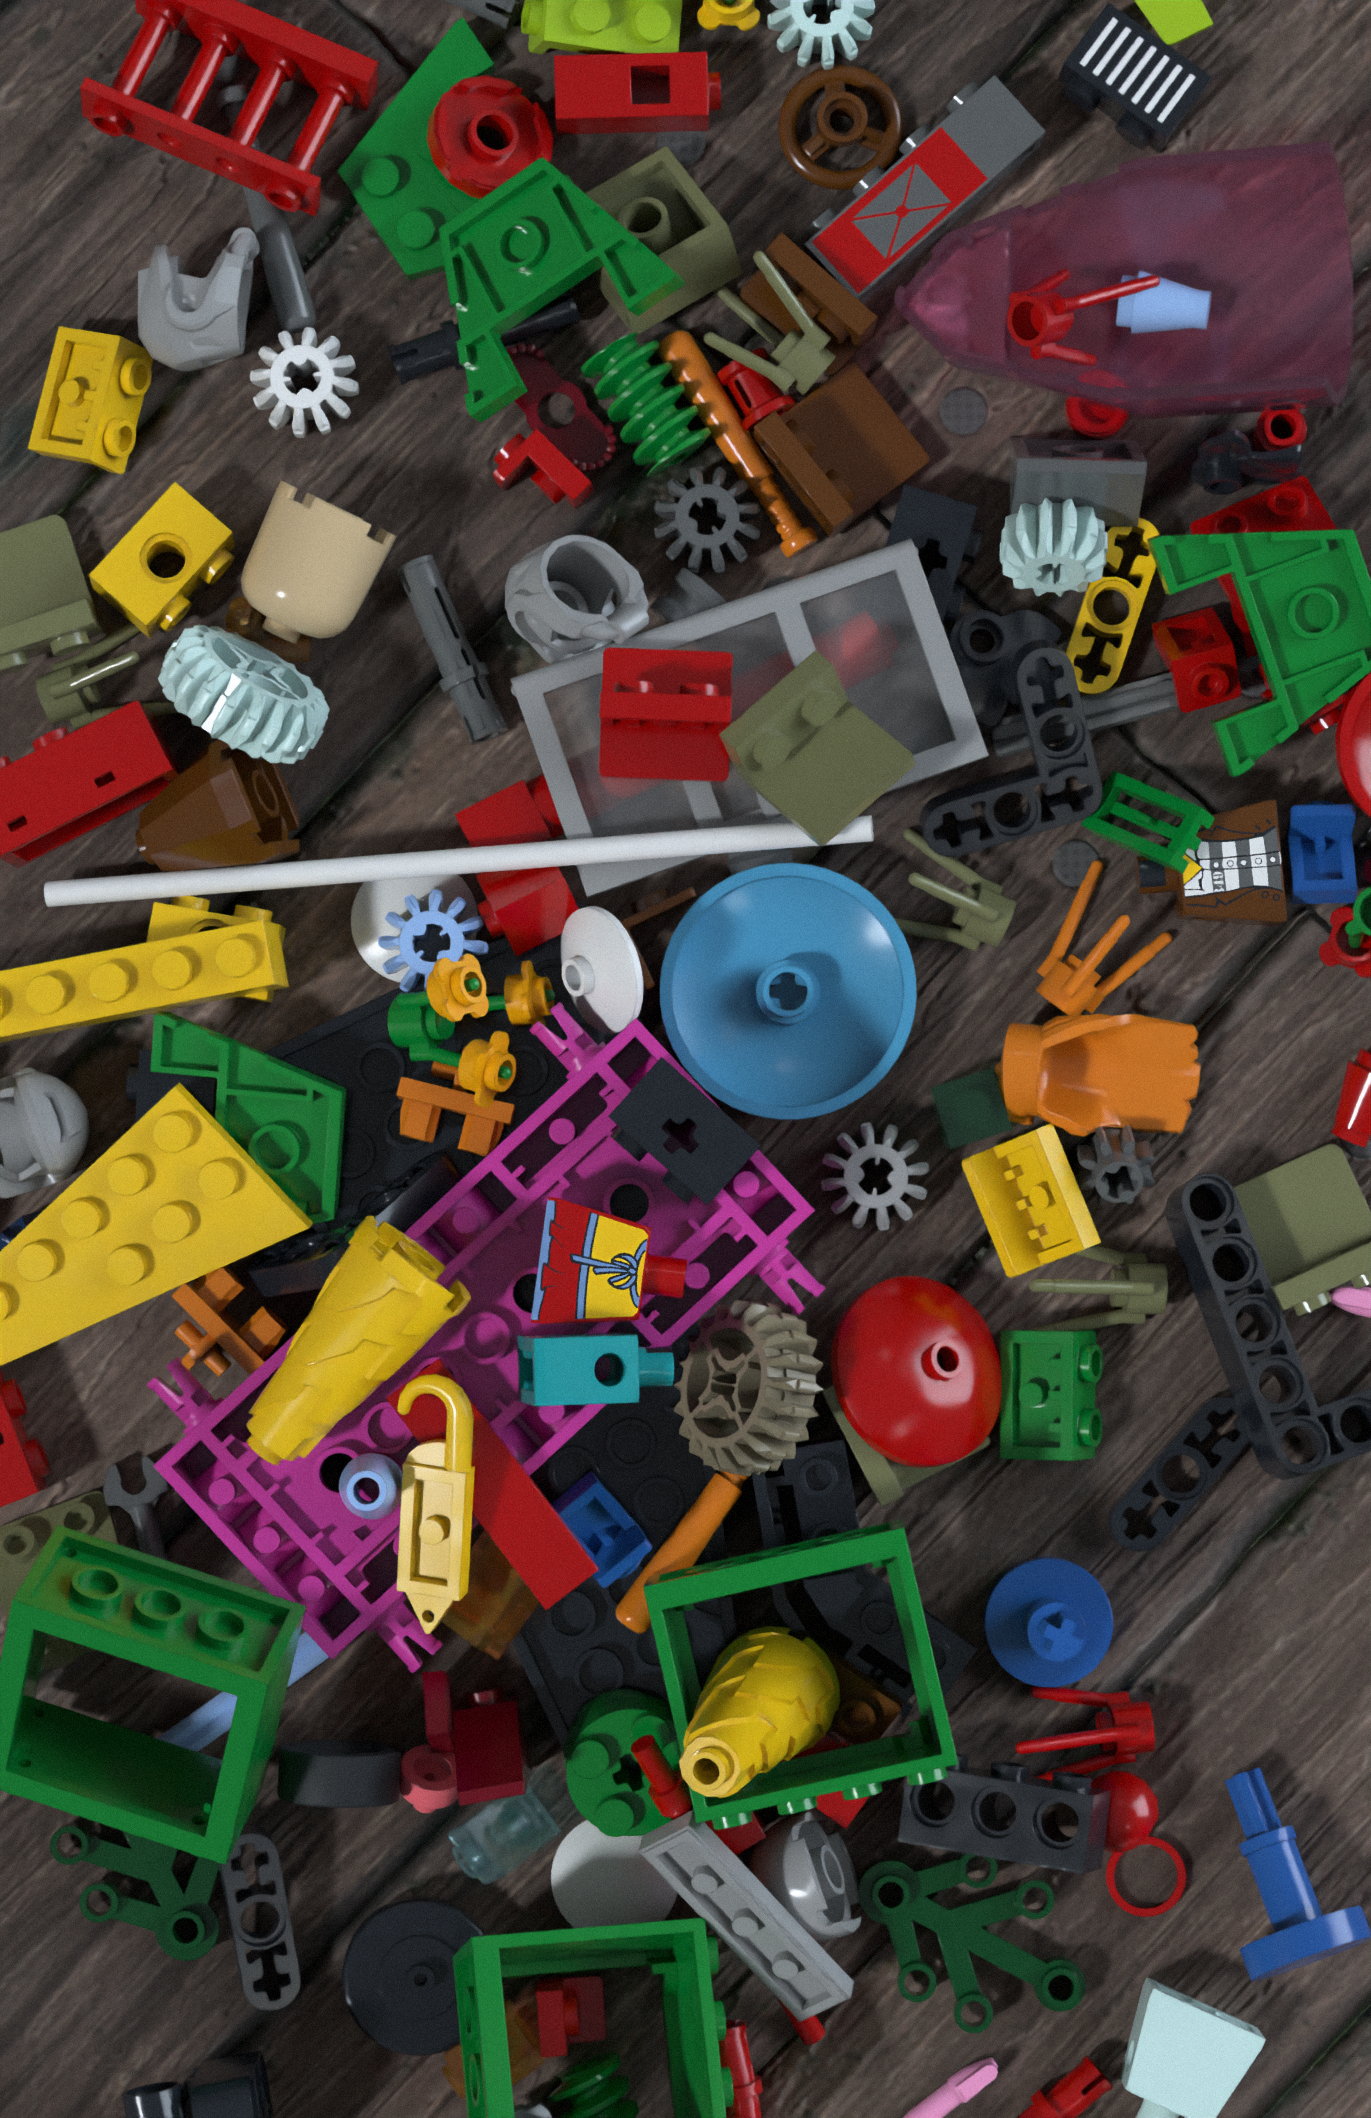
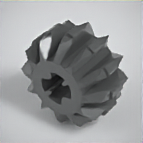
M699 467L690 469V483L692 486L690 490H687L680 481L674 478L667 483V489L678 503L658 500L654 507L656 514L672 520L654 528L656 540L665 541L678 538L669 546L666 551V558L670 562H675L687 551L690 552L688 570L695 575L701 569L702 557H711L712 570L715 575H721L725 572V561L722 556L724 552H727L734 561L742 564L747 559V552L736 539L757 542L760 536L758 528L743 522L753 519L760 514L759 503L746 502L737 504L746 495L749 485L744 480H740L726 491L723 487L726 482L727 471L721 467L715 470L712 485L703 483V475ZM703 508H713L717 510V521L724 524V526L719 531L715 526H712L711 535L698 533L697 521L691 518L692 514L697 512L702 517Z

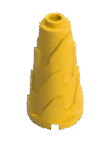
M366 1216L354 1231V1236L348 1242L350 1246L326 1279L311 1312L294 1335L284 1361L248 1412L253 1416L246 1424L251 1432L247 1443L254 1452L273 1465L277 1466L282 1459L292 1462L298 1456L305 1458L341 1418L354 1410L383 1381H386L431 1339L449 1318L458 1316L471 1300L468 1290L458 1278L448 1290L436 1281L447 1268L438 1259L389 1223L382 1221L376 1228L377 1221L374 1219V1216Z
M766 1626L752 1629L738 1636L718 1656L699 1696L693 1714L694 1717L685 1731L684 1750L679 1759L682 1777L693 1791L706 1797L723 1798L733 1795L758 1773H768L781 1760L789 1761L795 1755L813 1747L833 1725L831 1723L834 1714L839 1709V1682L835 1668L828 1656L812 1639L806 1636L801 1641L788 1635V1632L791 1630L790 1628Z

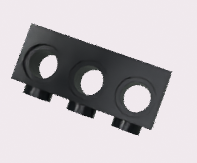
M956 1753L958 1764L946 1767L948 1776L944 1779L910 1786L906 1776L898 1836L899 1842L1079 1874H1086L1102 1868L1111 1790L1091 1787V1776L1055 1771L1053 1772L1052 1780L1029 1777L1030 1766L1006 1761H991L990 1770L967 1766L969 1756ZM939 1782L946 1784L954 1795V1808L949 1816L941 1813L934 1803L933 1794ZM1000 1792L1008 1795L1016 1807V1818L1010 1827L1001 1823L995 1814L994 1803ZM1061 1803L1071 1806L1078 1816L1079 1826L1073 1838L1063 1834L1057 1826L1056 1812Z

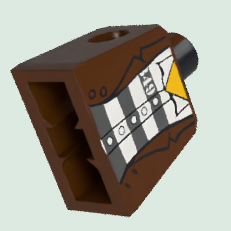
M1267 800L1212 815L1215 820L1211 827L1206 829L1201 826L1196 833V836L1202 840L1196 852L1187 849L1182 857L1189 862L1183 874L1143 856L1135 857L1138 894L1174 892L1175 910L1178 919L1260 926H1277L1287 922L1276 800Z

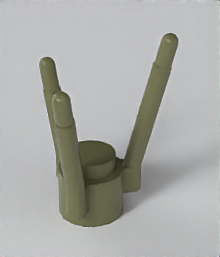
M756 251L753 255L754 262L800 326L804 335L793 328L786 337L783 336L739 296L730 291L725 285H722L712 292L775 347V350L769 357L778 366L712 332L705 334L704 341L707 345L724 353V355L769 378L784 392L792 385L798 392L804 395L836 358L825 347L831 337L814 323L763 251Z
M128 622L75 656L53 664L52 672L35 678L36 690L41 705L53 725L70 720L76 731L123 707L91 709V704L100 701L95 682L137 663L139 655L131 651L90 669L86 665L141 632L134 624ZM172 701L142 704L153 717L180 713L176 710Z
M907 828L904 830L903 836L907 841L973 889L966 887L963 893H960L918 873L910 874L908 878L910 884L956 906L952 922L962 927L961 929L894 918L902 933L957 943L973 951L977 950L980 942L995 948L998 947L1012 919L1016 901L1001 895L1002 886L982 878L956 858L935 853L929 848L925 838L914 829Z
M1097 1245L1074 1254L1122 1266V1268H1112L1110 1280L1033 1279L1028 1285L1029 1289L1033 1292L1110 1295L1111 1306L1122 1307L1118 1310L1034 1327L1032 1330L1076 1331L1091 1330L1121 1323L1144 1324L1146 1314H1164L1167 1303L1168 1279L1164 1263H1147L1146 1253L1121 1252Z

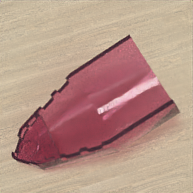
M1330 141L1135 158L1117 165L1119 172L1083 186L1077 181L1060 188L1061 195L1026 209L1022 204L945 234L931 250L933 254L931 260L905 288L899 285L895 292V305L906 321L953 368L1142 419L1335 407L1340 405L1347 393L1352 364L1354 328L1353 269L1343 182ZM1061 269H1068L1071 274L1069 280L1053 290V292L1059 293L1062 297L1074 296L1121 283L1123 275L1138 276L1139 270L1198 290L1211 291L1210 312L1206 330L1191 328L1131 334L1130 327L1116 326L1118 299L1074 311V322L1071 329L1056 344L1095 355L1097 362L1091 367L1050 357L1033 359L1030 354V347L1020 345L1009 333L1007 311L1010 307L1009 296L1011 293L1027 290Z

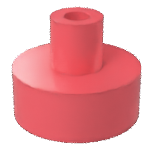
M420 1745L411 1748L402 1757L400 1794L413 1804L417 1811L432 1813L436 1809L453 1804L458 1799L454 1752L432 1753L430 1745Z

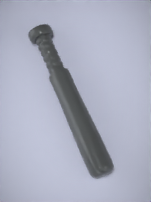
M248 85L230 86L215 94L216 107L220 112H225L226 117H228V125L231 128L251 90ZM256 136L251 148L262 152L259 139ZM242 185L254 234L260 245L259 254L278 325L282 331H288L289 334L301 333L306 327H313L316 321V313L284 210L272 205L264 197V194Z

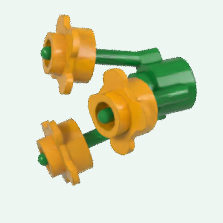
M461 955L459 960L455 962L444 957L435 962L433 970L427 979V990L399 993L392 1001L387 1018L388 1031L393 1043L397 1047L409 1048L411 1061H435L457 1067L461 1086L464 1089L475 1092L474 1101L477 1106L487 1108L492 1104L494 1095L498 1091L504 1092L511 1086L516 1074V1060L512 1054L508 1053V1034L502 1031H495L491 1036L490 1042L474 1039L466 1046L463 1053L439 1048L437 1045H440L444 1039H449L452 1036L455 1022L462 1020L464 1014H471L473 1017L479 1018L486 1015L487 1011L506 1009L513 1026L528 1024L534 1026L538 1021L545 1026L544 1016L552 1015L550 1010L554 1007L555 993L547 976H537L531 960H526L521 963L520 974L506 976L503 995L487 997L486 981L481 973L480 964L473 955Z

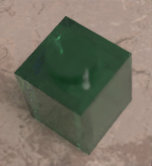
M992 1068L927 1090L946 1151L1012 1130Z

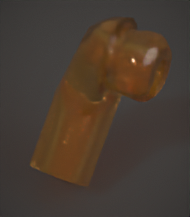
M245 596L238 597L229 604L228 613L224 621L228 633L237 632L243 638L257 643L286 662H311V636L301 633L297 644L291 643L262 628L266 618L248 603Z

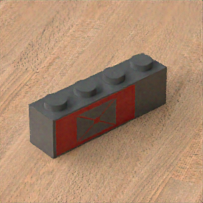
M995 75L981 87L975 81L965 86L946 106L951 113L934 129L927 123L919 127L900 146L899 150L904 155L887 171L880 165L873 168L853 188L852 192L857 198L839 214L833 207L829 208L805 231L809 240L804 244V252L863 305L1041 147L1046 131Z

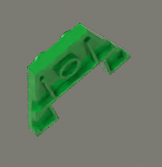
M463 17L452 25L337 170L339 177L408 281L445 271L439 228L480 200L479 198L470 197L447 181L434 164L427 144L428 118L442 95L464 78L489 75L495 71L493 61Z
M543 157L537 159L439 228L450 305L456 308L461 339L456 342L459 363L465 367L469 393L464 394L466 408L470 416L481 423L528 392L500 337L596 270L605 266L627 309L637 317L685 285L682 277Z
M1354 529L1158 535L1147 539L1166 594L1177 593L1227 573L1231 574L1272 692V698L1210 721L1230 776L1236 777L1244 774L1255 765L1254 762L1277 743L1281 744L1299 729V725L1325 704H1331L1371 671V579Z
M169 1011L156 1012L153 1020L151 1072L216 1078L215 1120L301 1209L313 1224L334 1220L338 1215L346 1088Z

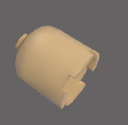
M280 481L244 565L241 577L243 594L253 608L266 616L262 628L282 639L297 644L301 633L319 639L335 637L345 631L354 620L397 536L379 528L373 539L367 536L371 524L363 521V519L310 493H306L301 504L293 500L298 489L284 481Z

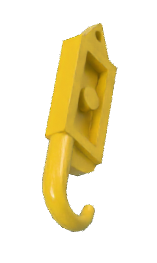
M437 1374L422 1375L408 1382L399 1396L397 1407L400 1414L406 1415L410 1412L413 1401L419 1395L426 1393L439 1397L447 1409L446 1439H433L422 1442L409 1452L406 1462L403 1464L397 1591L406 1592L426 1634H430L438 1626L454 1601H460L468 1593L475 1466H471L474 1423L471 1401L463 1388L450 1378ZM428 1610L433 1612L434 1617L429 1615Z

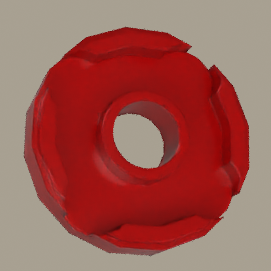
M488 75L464 78L442 95L428 118L427 144L434 164L450 184L470 197L483 198L540 157L545 158L548 162L552 159L553 134L546 113L536 101L532 105L528 98L521 95L523 89L509 80ZM487 126L498 131L503 138L504 149L494 150L485 146L478 138L477 127Z

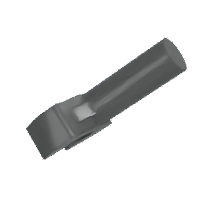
M151 1455L144 1456L141 1460L143 1474L146 1478V1486L141 1493L129 1491L124 1484V1474L121 1466L118 1463L112 1464L109 1467L103 1487L106 1504L109 1506H120L130 1513L140 1552L168 1561L155 1506L161 1494L168 1491L171 1485L153 1467L157 1461Z

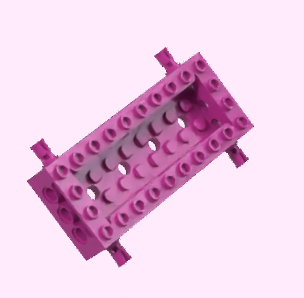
M559 1002L550 1011L566 1033V1040L559 1038L539 1021L529 1030L569 1071L566 1076L568 1081L404 1233L447 1267L436 1281L448 1290L458 1278L468 1290L471 1300L458 1316L449 1318L431 1339L386 1381H383L354 1410L341 1418L305 1458L298 1456L292 1462L282 1459L276 1466L260 1457L247 1443L251 1432L246 1424L253 1416L248 1412L284 1361L294 1335L226 1399H223L221 1396L215 1400L182 1364V1360L179 1357L172 1360L166 1367L183 1391V1394L159 1376L154 1377L147 1384V1387L153 1390L187 1426L183 1431L186 1436L155 1463L153 1467L271 1595L306 1606L302 1628L331 1660L363 1630H366L369 1634L374 1629L409 1667L408 1670L411 1673H414L423 1662L406 1636H409L432 1655L443 1645L431 1633L426 1634L420 1621L404 1605L403 1601L407 1598L403 1594L404 1592L397 1591L401 1503L391 1514L383 1518H361L347 1509L341 1499L340 1492L330 1488L322 1477L324 1461L328 1456L335 1453H343L353 1459L367 1453L382 1454L392 1459L403 1472V1464L406 1462L409 1452L420 1445V1443L386 1398L419 1374L425 1366L432 1364L438 1358L442 1359L530 1476L606 1404L533 1406L519 1402L517 1335L627 1333L637 1335L638 1347L670 1346L747 1273L751 1277L757 1273L785 1303L795 1317L805 1308L788 1284V1279H794L816 1297L826 1289L822 1283L819 1284L785 1247L789 1243L786 1237L815 1210L758 1149L708 1205L697 1197L688 1206L660 1181L661 1177L668 1171L649 1153L640 1162L637 1161L610 1136L618 1125L608 1116L661 1057L718 1107L637 1018L607 1045L604 1042L597 1045L564 1009L562 1003ZM670 1119L662 1127L669 1137L664 1148L671 1154L679 1148H683L691 1154L699 1145L692 1137L693 1131L697 1128L694 1122L687 1119L683 1124L677 1125ZM625 1184H634L642 1188L648 1196L649 1207L646 1215L636 1223L652 1227L649 1254L688 1259L682 1299L643 1293L640 1319L636 1321L531 1323L532 1312L525 1311L519 1307L514 1298V1288L521 1277L526 1274H537L548 1197L561 1198L613 1215L610 1209V1199L618 1187ZM599 1357L595 1363L594 1372L597 1379H606L609 1375L611 1365L608 1357ZM361 1478L357 1484L360 1488V1497L367 1501H371L373 1498L378 1499L380 1494L378 1483L371 1478ZM473 1513L471 1530L480 1523Z

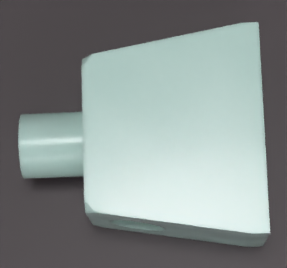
M1146 1978L1142 1987L1120 2080L1126 2090L1144 2098L1136 2118H1179L1180 2115L1185 2118H1216L1261 2051L1266 2041L1265 2037L1257 2027L1150 1978Z

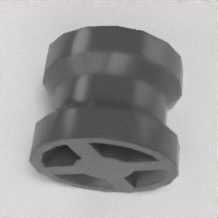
M682 567L674 576V588L667 596L657 597L651 604L650 609L665 624L725 604L727 601L701 578ZM706 638L691 642V644L699 647Z

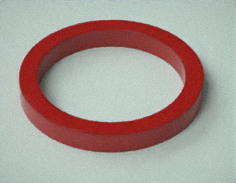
M1148 1835L1139 1845H1154L1163 1849L1172 1857L1177 1870L1175 1888L1164 1902L1153 1907H1138L1128 1903L1120 1896L1115 1886L1114 1872L1118 1860L1124 1853L1112 1852L1105 1871L1106 1885L1116 1904L1126 1912L1140 1917L1157 1916L1171 1909L1180 1899L1186 1884V1870L1179 1853L1165 1840Z

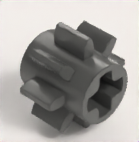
M1125 1125L1121 1130H1104L1099 1126L1096 1128V1134L1089 1140L1087 1146H1076V1153L1081 1165L1075 1171L1081 1190H1089L1095 1187L1099 1205L1104 1206L1108 1201L1115 1203L1127 1202L1130 1205L1134 1203V1197L1141 1191L1143 1186H1153L1154 1180L1148 1165L1155 1158L1149 1141H1141L1135 1144V1139L1129 1125Z

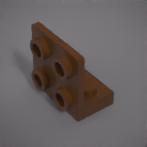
M849 363L781 417L774 411L754 426L753 439L831 539L919 472L929 461L928 454L855 363Z

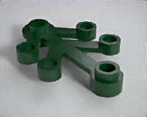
M77 1823L65 1824L53 1834L50 1840V1851L58 1862L65 1865H73L82 1860L148 1881L159 1904L121 1895L117 1887L111 1882L98 1880L89 1884L79 1899L80 1910L88 1920L104 1922L113 1918L154 1931L161 1949L177 1960H196L206 1955L213 1948L219 1936L220 1922L216 1911L209 1901L219 1872L218 1862L198 1857L184 1892L172 1869L178 1852L176 1848L122 1831L130 1847L90 1835L85 1827ZM74 1833L80 1838L82 1842L80 1853L68 1855L63 1852L59 1844L62 1834ZM95 1890L106 1892L111 1898L110 1909L105 1912L93 1910L89 1903L91 1892ZM181 1918L192 1919L198 1927L197 1936L191 1940L180 1938L175 1931L176 1921Z
M962 1853L960 1858L916 1871L899 1860H881L871 1865L862 1875L858 1887L861 1907L872 1920L887 1925L900 1968L897 1974V1985L900 1993L907 2000L923 2002L929 1999L936 1989V1977L933 1969L929 1964L921 1960L912 1920L937 1933L956 1998L953 2014L956 2023L965 2032L980 2033L989 2027L993 2019L992 2006L989 1999L980 1992L968 1950L1033 1985L1038 2000L1050 2010L1057 2012L1068 2011L1076 2007L1083 1999L1086 1990L1085 1978L1081 1969L1073 1960L1065 1956H1051L1041 1960L983 1928V1926L1024 1915L1029 1919H1041L1047 1916L1054 1906V1894L1048 1883L1037 1877L1026 1878L1018 1884L1016 1889L952 1908H946L926 1896L964 1882L973 1888L989 1886L995 1880L998 1872L995 1858L984 1857L989 1861L990 1868L988 1873L982 1878H972L966 1873L967 1862L971 1858L978 1856ZM895 1882L902 1887L903 1895L897 1903L885 1904L879 1899V1889L885 1883ZM1039 1887L1045 1891L1046 1900L1042 1907L1029 1909L1023 1905V1895L1029 1888ZM913 1970H921L929 1978L925 1989L919 1992L910 1991L904 1984L905 1977ZM1058 1975H1065L1072 1980L1070 1992L1063 1997L1053 1996L1048 1990L1051 1979ZM977 2001L984 2005L985 2013L980 2021L970 2023L962 2018L961 2010L966 2003Z

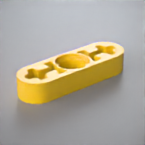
M1143 518L1138 519L1137 527L1111 526L1107 532L1108 553H1106V565L1104 566L1111 572L1116 573L1123 556V550L1114 546L1115 539L1125 540L1130 532L1140 534V546L1149 550L1148 557L1138 555L1133 561L1127 577L1139 578V587L1136 588L1129 581L1119 577L1102 576V579L1088 583L1065 651L1073 666L1080 696L1097 695L1107 691L1117 681L1156 568L1147 539L1158 536L1159 532L1153 524ZM1115 590L1125 596L1129 604V614L1125 621L1117 625H1108L1096 617L1093 610V602L1095 597L1102 591ZM1084 626L1098 636L1120 638L1118 648H1115L1109 642H1106L1099 664L1108 669L1107 677L1097 675L1091 684L1081 680L1082 670L1074 666L1075 658L1085 659L1095 639V637L1082 636Z

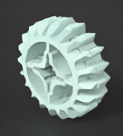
M194 625L193 628L184 629L179 639L173 641L165 655L158 680L163 687L162 691L166 698L174 702L178 712L191 718L192 725L202 727L211 734V738H218L226 742L232 750L238 748L248 753L252 758H259L261 756L270 763H279L281 761L282 763L294 764L297 760L304 759L309 749L315 747L324 732L322 729L328 719L327 715L330 708L324 700L325 697L321 690L313 686L310 677L300 674L296 670L295 664L284 661L277 656L276 651L265 649L256 640L253 642L247 640L237 632L227 633L219 626Z

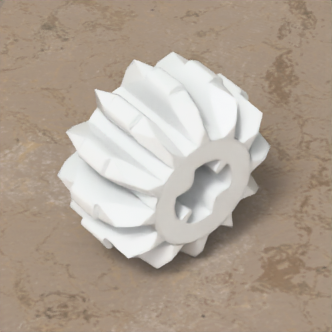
M306 327L302 333L301 345L296 346L288 331H282L278 334L284 351L277 354L271 348L263 346L258 352L260 358L271 369H256L250 372L252 383L266 388L260 391L253 398V401L258 410H267L275 407L271 412L269 423L276 430L283 427L293 416L292 428L295 437L304 438L307 433L308 420L315 419L318 430L321 434L325 435L331 431L330 423L325 414L332 411L339 418L347 419L351 414L347 404L338 396L351 397L359 393L358 383L350 378H344V376L356 368L354 359L351 355L335 358L340 348V342L335 336L325 339L317 349V335L314 328ZM312 371L316 372L313 376L318 388L313 392L302 388L297 395L294 394L296 388L291 380L292 377L299 374L306 378Z

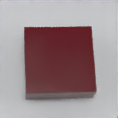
M445 1670L422 1672L426 1735L432 1753L455 1751L452 1714L455 1708L454 1691L449 1674H446Z

